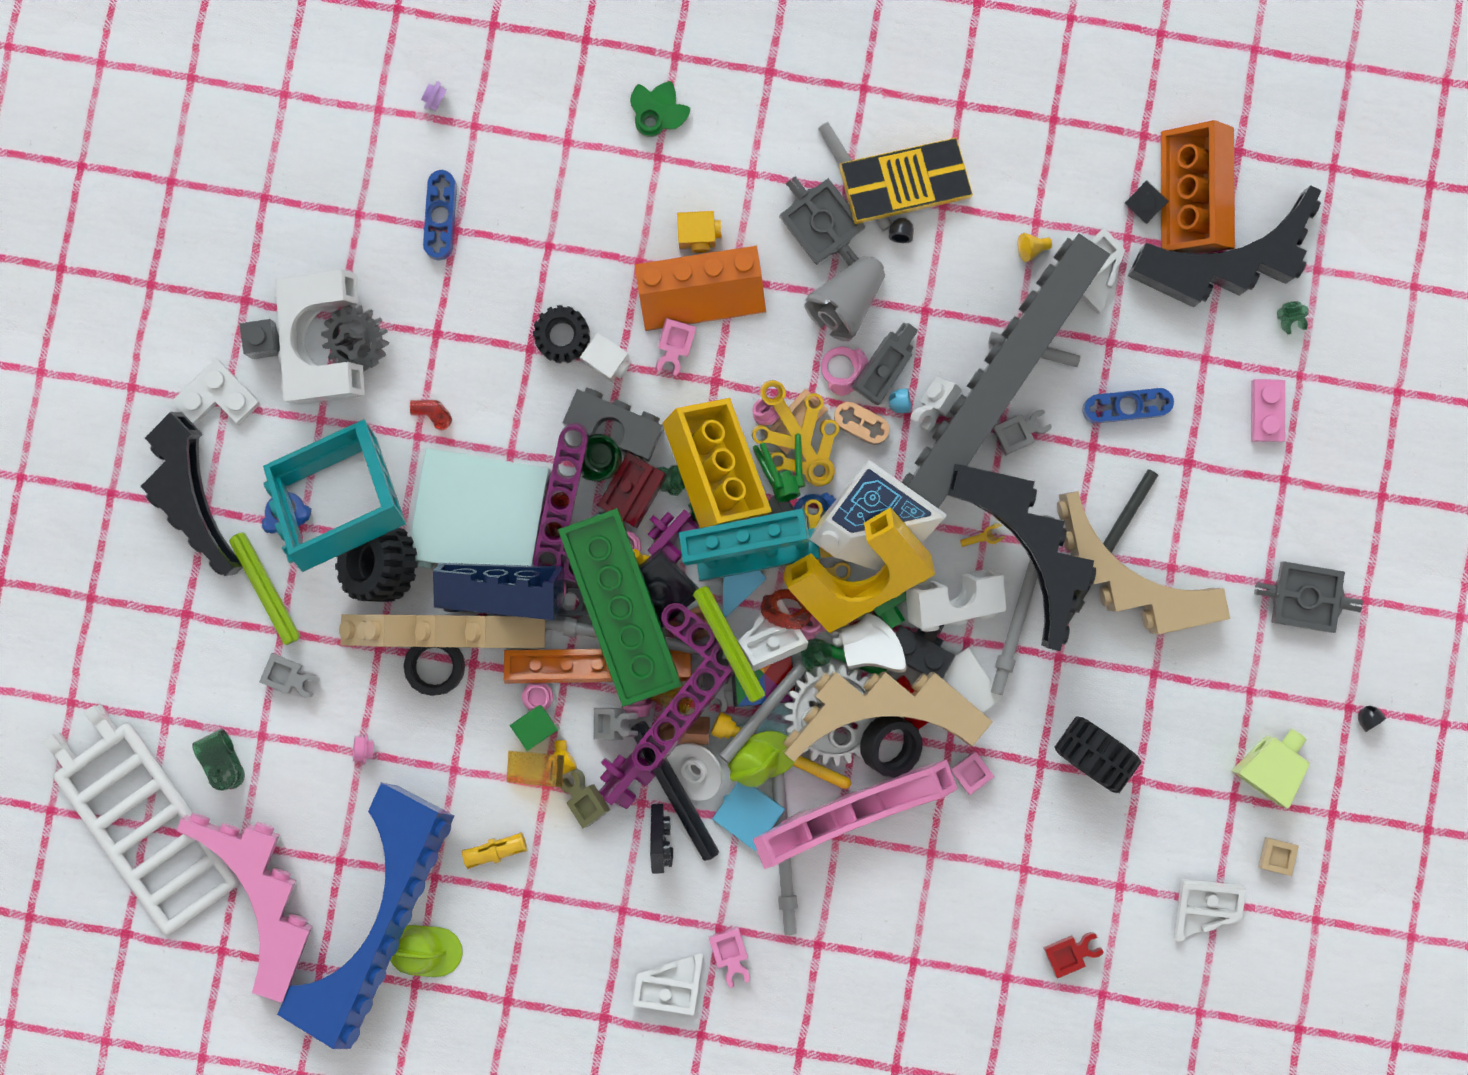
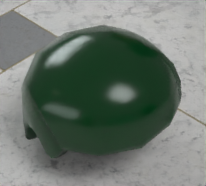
M594 434L588 436V444L581 472L582 477L594 482L612 478L619 470L622 462L619 446L607 435Z

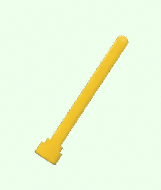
M720 712L710 734L721 740L723 737L729 739L730 737L734 738L741 728L736 726V722L731 720V716ZM801 755L793 764V766L842 789H848L851 786V780L848 777Z

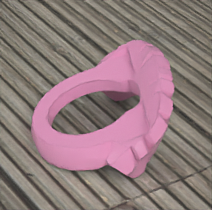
M836 347L828 351L822 359L821 372L829 384V390L840 396L853 392L854 389L851 387L867 365L868 358L864 352H861L860 348L852 350L847 347ZM843 355L851 360L855 370L848 379L835 378L830 375L828 363L833 357Z

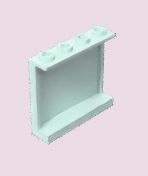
M426 448L410 535L414 541L412 546L417 550L415 561H418V567L433 569V563L533 566L546 486L550 481L551 470L546 467Z

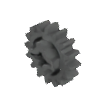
M347 305L342 307L341 310L338 309L332 312V318L324 322V325L329 329L321 332V336L328 338V342L322 346L325 349L330 348L329 360L337 358V363L351 362L363 365V372L368 370L369 367L373 368L378 365V360L386 356V353L381 348L389 345L387 340L382 339V335L388 333V330L380 329L378 326L382 319L374 320L372 318V309L363 313L362 305H357L353 308ZM350 337H351V338H355V337H356V339H357V338H362V339H361V340H354V339L349 340L348 338H350Z

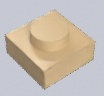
M1265 837L1258 868L1292 876L1299 846Z

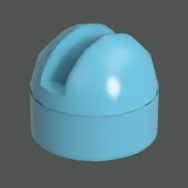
M908 388L898 389L890 394L889 407L892 411L902 414L911 413Z

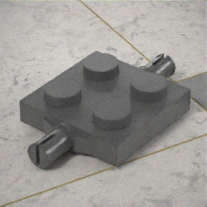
M796 176L792 178V181L789 180L786 186L796 196V199L792 206L779 215V218L812 261L818 265L828 256L839 252L848 266L856 262L859 258L849 247V243L866 226L864 223L854 224L849 204L828 178L817 187L808 190L802 186Z
M1285 561L1280 562L1278 579L1275 585L1257 582L1255 588L1266 589L1267 591L1254 590L1255 595L1273 597L1274 606L1271 623L1329 633H1336L1338 617L1343 609L1360 613L1362 607L1350 604L1363 605L1362 599L1345 597L1343 590L1344 571Z

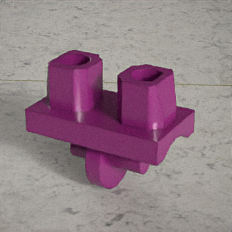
M685 509L669 527H667L668 524L674 519L669 512L661 520L654 515L649 519L655 526L647 535L655 540L663 532L647 550L651 555L661 548L675 564L682 558L681 552L673 545L679 538V532L699 529L693 522L692 515Z
M632 753L627 759L619 754L613 762L604 758L601 764L606 768V771L600 776V779L605 782V785L599 792L611 806L615 803L628 809L635 801L636 795L627 787L634 779L645 787L653 780L655 774L653 771L638 769L633 764ZM640 754L641 763L648 766L647 760Z

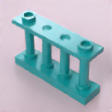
M803 508L679 532L682 562L685 566L697 564L700 581L790 565L810 553L816 559H821L819 546L810 540L815 528L808 529L806 514Z

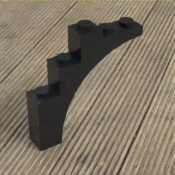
M1310 185L1300 194L1290 213L1274 230L1263 238L1238 249L1215 254H1187L1168 251L1145 243L1140 248L1127 276L1192 307L1199 304L1201 300L1207 301L1214 287L1210 282L1239 296L1248 289L1252 290L1260 277L1258 272L1287 284L1294 278L1298 279L1305 269L1307 262L1303 261L1307 251L1298 246L1302 244L1308 233V229L1304 228L1308 219L1314 218L1321 205L1318 197L1322 190Z
M955 464L948 496L970 502L993 515L1012 532L1025 549L1037 573L1043 595L1044 628L1041 646L1061 651L1062 644L1066 645L1069 638L1068 617L1069 614H1073L1077 603V596L1074 595V591L1077 589L1087 592L1088 586L1093 585L1096 577V567H1093L1094 560L1058 552L1059 546L1062 547L1066 539L1067 530L1063 528L1065 521L1028 513L1029 507L1034 506L1037 496V489L1033 488L1035 481Z

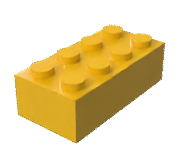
M730 398L676 408L662 422L700 528L766 516L772 512Z

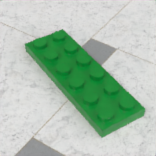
M619 508L558 529L622 707L681 687V679Z

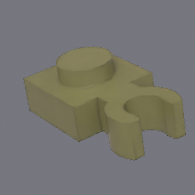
M576 769L570 772L575 781L574 785L569 782L568 778H564L559 781V786L564 792L570 793L572 799L566 803L582 829L608 813L610 808L594 784L588 787L585 786L583 772Z

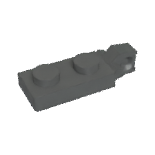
M902 323L896 333L890 332L883 339L851 388L874 405H879L913 354L911 352L914 347L910 345V342L919 330L909 323Z

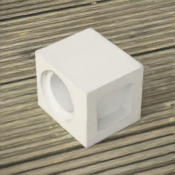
M598 332L580 356L583 363L611 382L616 377L621 379L630 367V363L627 362L630 358L629 354Z

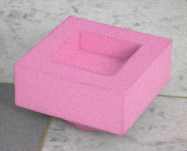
M973 751L950 769L968 795H971L995 777L976 751Z

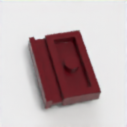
M628 452L597 506L607 512L619 508L623 521L638 528L668 475Z

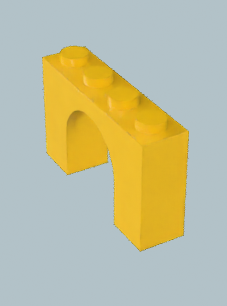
M891 507L864 522L867 543L885 562L881 570L874 576L854 582L837 579L823 567L812 553L785 568L787 588L829 633L846 626L856 618L873 611L876 607L892 598L900 596L903 592L935 575L931 554Z

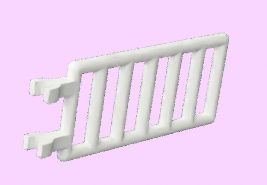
M102 704L98 706L93 705L83 713L103 737L95 745L78 757H75L61 733L57 735L52 734L42 741L62 766L61 769L55 772L54 780L157 927L164 935H170L235 889L240 884V881L236 874L216 853L198 841L207 855L156 892L150 894L140 879L194 842L195 839L182 834L134 869L128 863L123 853L178 814L183 818L186 815L191 816L193 812L134 728L128 723L116 728L109 719L108 713ZM125 738L135 754L79 793L69 777ZM143 764L153 779L97 818L87 803ZM161 789L171 805L115 844L105 828ZM215 866L225 881L169 920L159 907V904L206 870Z

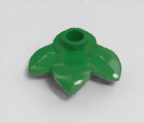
M672 81L658 85L651 92L644 86L637 84L631 94V107L636 113L635 126L643 136L655 137L664 129H677L689 117L690 107L676 104V91ZM648 118H653L656 120V124L648 127L645 125V121Z

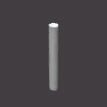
M991 332L988 343L995 345L998 342L1002 345L1006 338L999 333ZM1047 347L1041 358L1073 367H1078L1081 357L1080 355Z

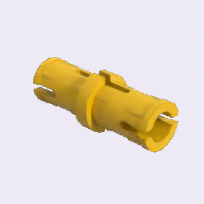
M520 832L499 840L492 838L486 844L462 850V857L468 870L492 861L496 864L501 862L502 858L527 852L528 850L525 837Z

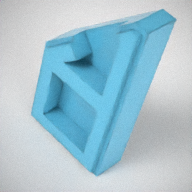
M760 571L723 577L722 613L725 618L767 579Z

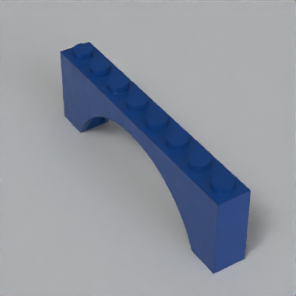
M381 782L368 810L379 831L385 856L383 898L369 935L353 957L334 973L312 983L290 985L277 1013L278 1016L332 1049H351L352 1045L357 1041L360 1035V1027L365 1016L373 1006V998L376 991L386 977V969L392 956L398 950L401 935L411 921L413 908L418 897L422 895L425 889V881L431 868L438 860V852L444 839L451 831V823L455 816L397 785Z

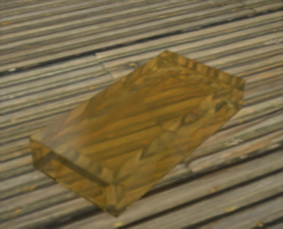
M508 751L506 782L562 787L564 755Z

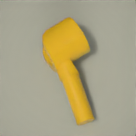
M995 523L987 527L983 533L961 539V546L964 547L985 541L990 544H996L1002 541L1006 536L996 538L992 534V530L1001 527L1002 524Z

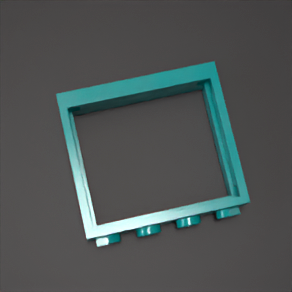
M365 419L263 466L267 479L263 484L267 493L273 499L269 501V506L274 516L279 520L275 527L279 536L286 544L282 546V550L286 554L288 562L290 564L294 562L301 572L309 570L406 524L377 437ZM363 452L381 507L303 543L286 486Z

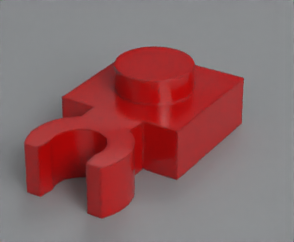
M1094 932L1084 934L1078 943L1075 942L1074 937L1071 935L1043 947L1057 979L1086 967L1083 960L1084 957L1097 958L1104 953L1101 947L1095 950H1089L1088 943L1098 938Z

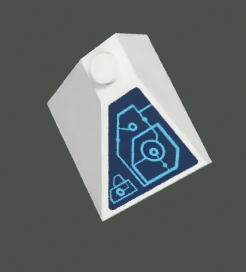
M868 460L821 517L810 540L835 558L880 571L885 562L867 543L864 522L891 507L917 539L923 543L942 522L946 514Z

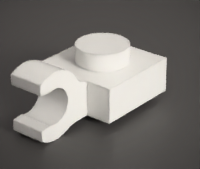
M936 376L920 400L924 406L916 408L912 412L910 419L919 423L920 428L931 431L940 413L943 415L948 414L962 389L957 384Z

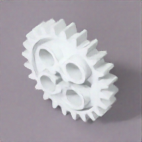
M833 664L827 665L826 673L830 676L833 671L835 672ZM840 665L837 673L863 694L866 691L863 685L868 680V677L863 676L857 680L858 670L853 669L846 675V666ZM820 666L815 667V677L809 672H805L806 682L796 681L795 685L799 689L797 692L789 691L787 693L793 698V702L783 703V706L790 709L791 714L782 716V719L791 721L792 725L785 728V732H792L794 729L799 732L806 724L803 718L812 708L809 706V701H814L820 706L822 705L813 696L817 691L814 685L824 674ZM876 717L856 721L855 723L858 725L856 729L851 728L847 724L842 726L847 733V738L842 744L838 745L833 739L835 730L814 742L803 753L810 750L809 760L814 761L820 755V763L823 765L827 764L829 757H831L832 763L835 766H839L840 757H843L846 763H851L852 753L858 758H862L860 742L863 732Z

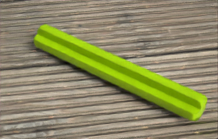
M244 532L232 536L229 543L283 644L289 645L296 642L300 638V634L248 536Z
M704 586L697 589L693 596L749 701L756 702L765 696V692L709 587Z

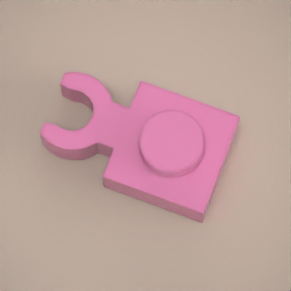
M668 318L665 319L657 348L665 350V354L657 360L656 370L662 371L663 364L671 361L673 363L672 375L677 376L681 368L678 360L679 354L688 357L697 327Z
M739 927L709 936L718 968L728 967L726 973L728 986L730 988L734 987L732 976L737 972L743 974L746 983L749 982V971L740 963V961L748 959V955Z

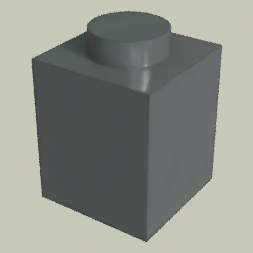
M266 319L239 323L244 355L251 359L278 356L280 350L279 334L274 321Z

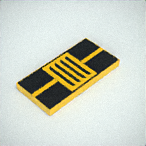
M957 137L843 162L839 165L854 224L965 200L973 196Z

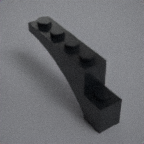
M169 412L145 437L151 445L150 450L159 459L165 460V462L140 487L147 493V500L153 506L161 508L168 516L167 521L177 530H181L189 538V545L197 552L203 553L210 560L209 566L217 574L224 576L235 575L243 567L220 533L210 512L203 489L199 463V438L203 434L182 412Z

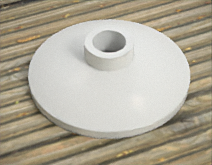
M683 743L677 745L667 757V760L688 797L696 801L707 800L713 797L719 791L723 778L720 764L715 756L698 744Z

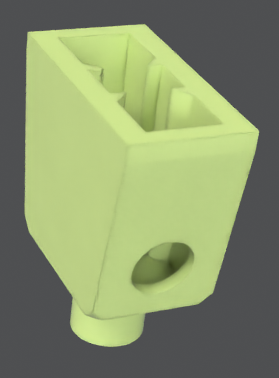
M1290 729L1282 742L1274 737L1266 736L1231 772L1278 806L1288 809L1309 768L1310 763L1297 754L1307 739L1293 729Z

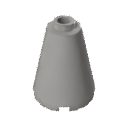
M861 257L810 293L805 299L807 302L804 304L809 317L821 329L826 325L833 330L830 336L835 339L850 341L859 330L885 278L883 264L875 257Z

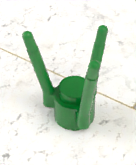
M799 433L795 435V476L791 474V471L778 473L765 443L760 444L762 453L757 445L753 446V451L773 489L777 502H788L798 498L801 495L799 488L805 486L802 476L801 435Z

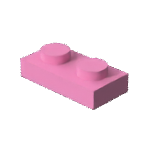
M1254 379L1251 381V442H1284L1285 380Z

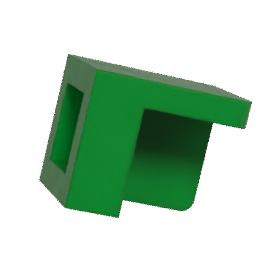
M538 705L509 725L526 751L531 750L560 729L558 724H554L542 705Z

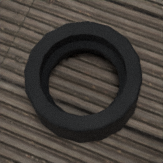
M411 647L405 656L403 665L405 678L410 686L421 694L429 696L447 694L456 688L463 679L465 671L464 655L458 647ZM427 649H442L452 659V673L441 684H428L417 673V660Z
M900 716L876 718L865 729L860 742V752L864 762L881 775L891 778L898 777L912 770L919 761L923 749L922 737L918 728ZM900 729L904 734V743L901 751L891 761H880L879 747L882 740L891 731Z

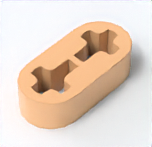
M844 402L835 410L834 421L838 423L841 430L872 445L880 444L888 437L889 425L881 416L852 402ZM848 408L854 411L853 417L860 420V424L853 421L844 424L842 422L843 416L839 414L840 411L846 412ZM876 422L881 424L880 430L884 432L883 436L877 435L875 438H871L869 436L870 430L862 426L863 423L874 426Z

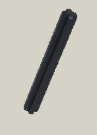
M641 721L631 727L632 731H638V735L634 737L637 744L650 729L645 721ZM646 748L642 753L648 764L652 765L656 758L655 752L651 748ZM666 759L653 773L704 861L711 860L719 854V850L669 761Z

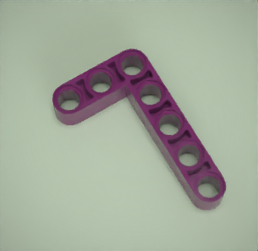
M579 423L566 425L559 435L533 557L534 566H546L541 562L540 555L544 552L553 553L557 562L552 566L564 567V580L574 582L577 581L560 535H550L547 532L546 525L550 522H557L563 528L571 524L588 444L587 429ZM571 430L578 431L582 436V443L578 446L569 445L565 439L566 433ZM563 461L572 462L575 465L576 473L572 476L563 475L559 470V464ZM555 492H565L569 497V503L566 506L556 505L553 501V494Z
M673 603L664 608L662 612L663 625L705 659L632 752L633 764L642 771H654L663 764L734 673L731 665L723 666L719 664L718 655L722 648L710 626L680 603ZM675 611H682L685 614L684 623L678 627L671 626L669 622L670 615ZM699 630H706L710 634V640L704 646L695 645L693 640L695 633ZM704 674H712L715 679L713 688L708 691L701 690L698 684L700 677ZM690 698L695 703V710L691 715L683 716L679 711V705L682 700ZM666 723H671L676 730L675 736L669 741H664L659 734L661 726ZM646 748L653 749L656 755L654 763L650 766L643 765L640 760V754Z

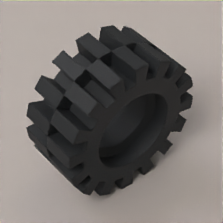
M557 305V308L549 307L546 313L543 314L542 312L539 315L538 322L535 321V331H533L535 344L541 354L550 361L553 360L560 364L561 362L571 363V360L580 358L581 353L585 351L587 344L590 343V330L585 318H583L579 311H575L570 306H567V308L562 305ZM559 323L570 325L574 332L572 341L565 346L555 345L550 339L551 329Z

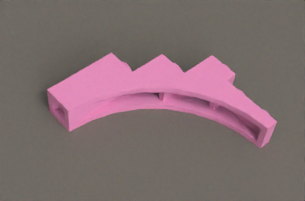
M947 760L939 761L910 770L895 778L888 777L871 787L845 794L825 805L799 812L782 821L780 825L753 838L764 869L770 868L851 830L901 811L941 799L957 790L958 787Z
M192 813L191 816H184L180 819L176 831L201 842L216 853L236 874L249 896L257 919L260 940L259 966L252 993L282 1003L293 980L312 925L307 924V919L299 915L289 914L288 917L284 916L296 880L290 878L291 874L285 870L273 868L272 871L267 870L280 834L273 832L274 827L261 822H256L255 825L250 824L242 835L239 834V828L222 823L221 827L209 823L210 818L201 814Z

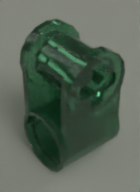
M221 728L192 743L194 754L202 765L213 788L224 791L235 789L242 785L245 779V772L236 755L232 740L224 729ZM226 771H230L231 776L227 778V781H224L222 776L226 774Z

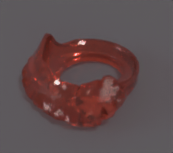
M780 589L772 595L763 596L761 614L769 623L786 629H802L810 622L812 614L789 589ZM781 599H792L800 605L801 610L792 615L785 614L778 610L777 602Z

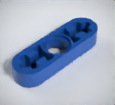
M446 170L433 172L427 182L423 248L430 258L438 261L448 258L453 250L457 183L452 174ZM441 178H445L446 182L450 184V187L444 188L443 193L445 200L450 199L449 203L440 200V191L435 186V183L441 182ZM443 207L448 210L449 215L445 222L436 223L432 220V213L436 208ZM431 228L436 230L448 229L447 233L441 231L440 239L446 246L440 248L439 253H436L434 248L430 247L431 244L437 241V233L431 231Z
M1164 388L1096 394L1084 402L1082 412L1087 421L1095 424L1162 417L1172 410L1174 398ZM1156 395H1159L1161 400L1166 401V405L1161 407V411H1158V407L1153 405L1145 407L1146 413H1142L1143 402L1154 400ZM1129 397L1135 401L1136 410L1133 414H1125L1121 411L1120 401L1123 398ZM1110 399H1114L1113 411L1116 416H1111L1112 410L1101 412L1100 417H1097L1096 412L1090 411V407L1095 405V401H1098L1099 406H1109L1112 404Z

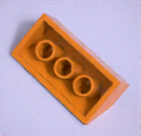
M1212 120L1161 131V193L1169 200L1161 209V248L1181 253H1211L1235 249L1234 127Z
M757 245L634 264L645 331L663 329L666 318L689 325L766 313Z

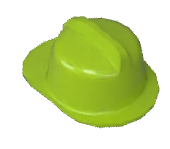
M770 730L752 735L734 758L727 763L731 771V781H737L747 787H757L768 779L789 770L795 761H792L782 752L786 748L782 743L787 736Z
M407 925L399 940L398 950L390 961L399 972L408 975L425 977L446 976L453 972L460 964L463 955L462 944L457 935L449 929Z

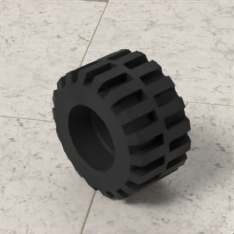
M397 528L337 556L335 570H338L337 579L339 583H342L341 588L344 593H349L350 598L357 599L358 601L393 602L395 599L402 598L404 592L410 590V582L415 580L416 574L414 571L418 567V561H415L417 550L413 548L414 541L412 537L407 536L408 532L405 529Z
M1078 716L1074 718L1054 746L1056 752L1061 757L1113 793H1120L1142 763L1138 755L1089 720Z

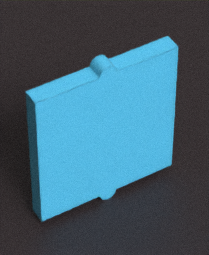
M737 782L730 794L723 797L724 802L712 819L754 851H757L753 838L772 829L785 811V808L758 788L747 787Z

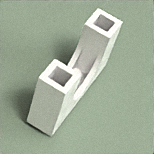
M343 269L275 279L274 299L277 304L278 314L276 329L279 334L280 343L278 359L282 372L280 390L283 395V401L294 404H306L365 396L363 365L342 362L319 366L310 357L306 346L307 330L316 315L326 309L358 304L357 275Z

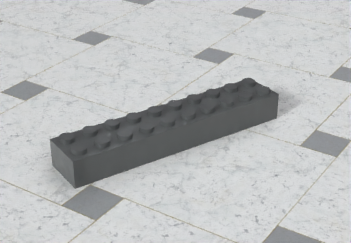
M1080 233L1073 240L1067 238L1053 257L1058 261L1056 265L1049 264L1036 282L1040 286L1037 292L1032 290L1019 307V310L1023 312L1020 318L1014 316L1001 334L1006 338L1002 345L997 342L984 359L988 363L985 370L979 368L966 386L971 389L967 396L961 394L949 411L954 416L949 423L944 420L932 436L936 440L935 444L931 449L927 446L923 449L915 461V464L919 466L914 475L910 472L906 474L901 483L939 509L948 495L954 465L968 466L1110 256V253Z

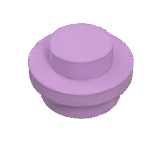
M439 81L436 82L435 86L428 84L421 98L422 101L426 102L424 106L426 110L430 108L437 111L447 90L440 86L441 83Z

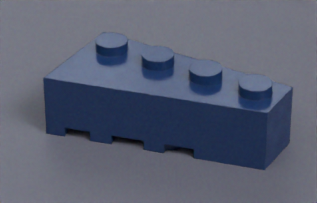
M439 563L433 570L434 608H443L446 612L471 611L554 620L564 604V567Z

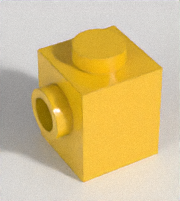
M714 211L677 213L679 249H691L693 253H706L710 251V248H716L715 238H721V220H714Z

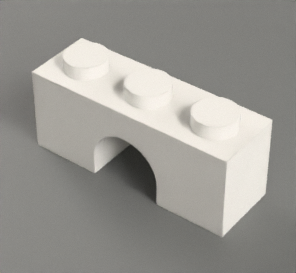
M992 569L961 574L962 590L958 597L952 601H949L948 588L934 580L919 583L906 591L908 621L920 628L921 631L930 632L938 630L940 625H963L968 622L967 619L976 617L979 619L993 618L995 613L1007 611L1004 575Z

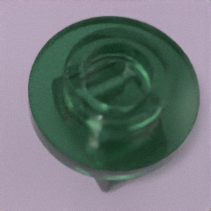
M1298 301L1283 304L1282 308L1277 311V318L1281 320L1282 330L1288 335L1291 334V325L1295 321H1298L1299 328L1307 330L1308 322L1305 317L1309 314V309Z
M672 465L669 469L663 466L657 468L667 474L666 481L660 491L678 496L685 489L678 466Z
M809 639L807 640V649L801 651V663L808 672L812 671L813 666H824L830 662L832 649L824 640Z

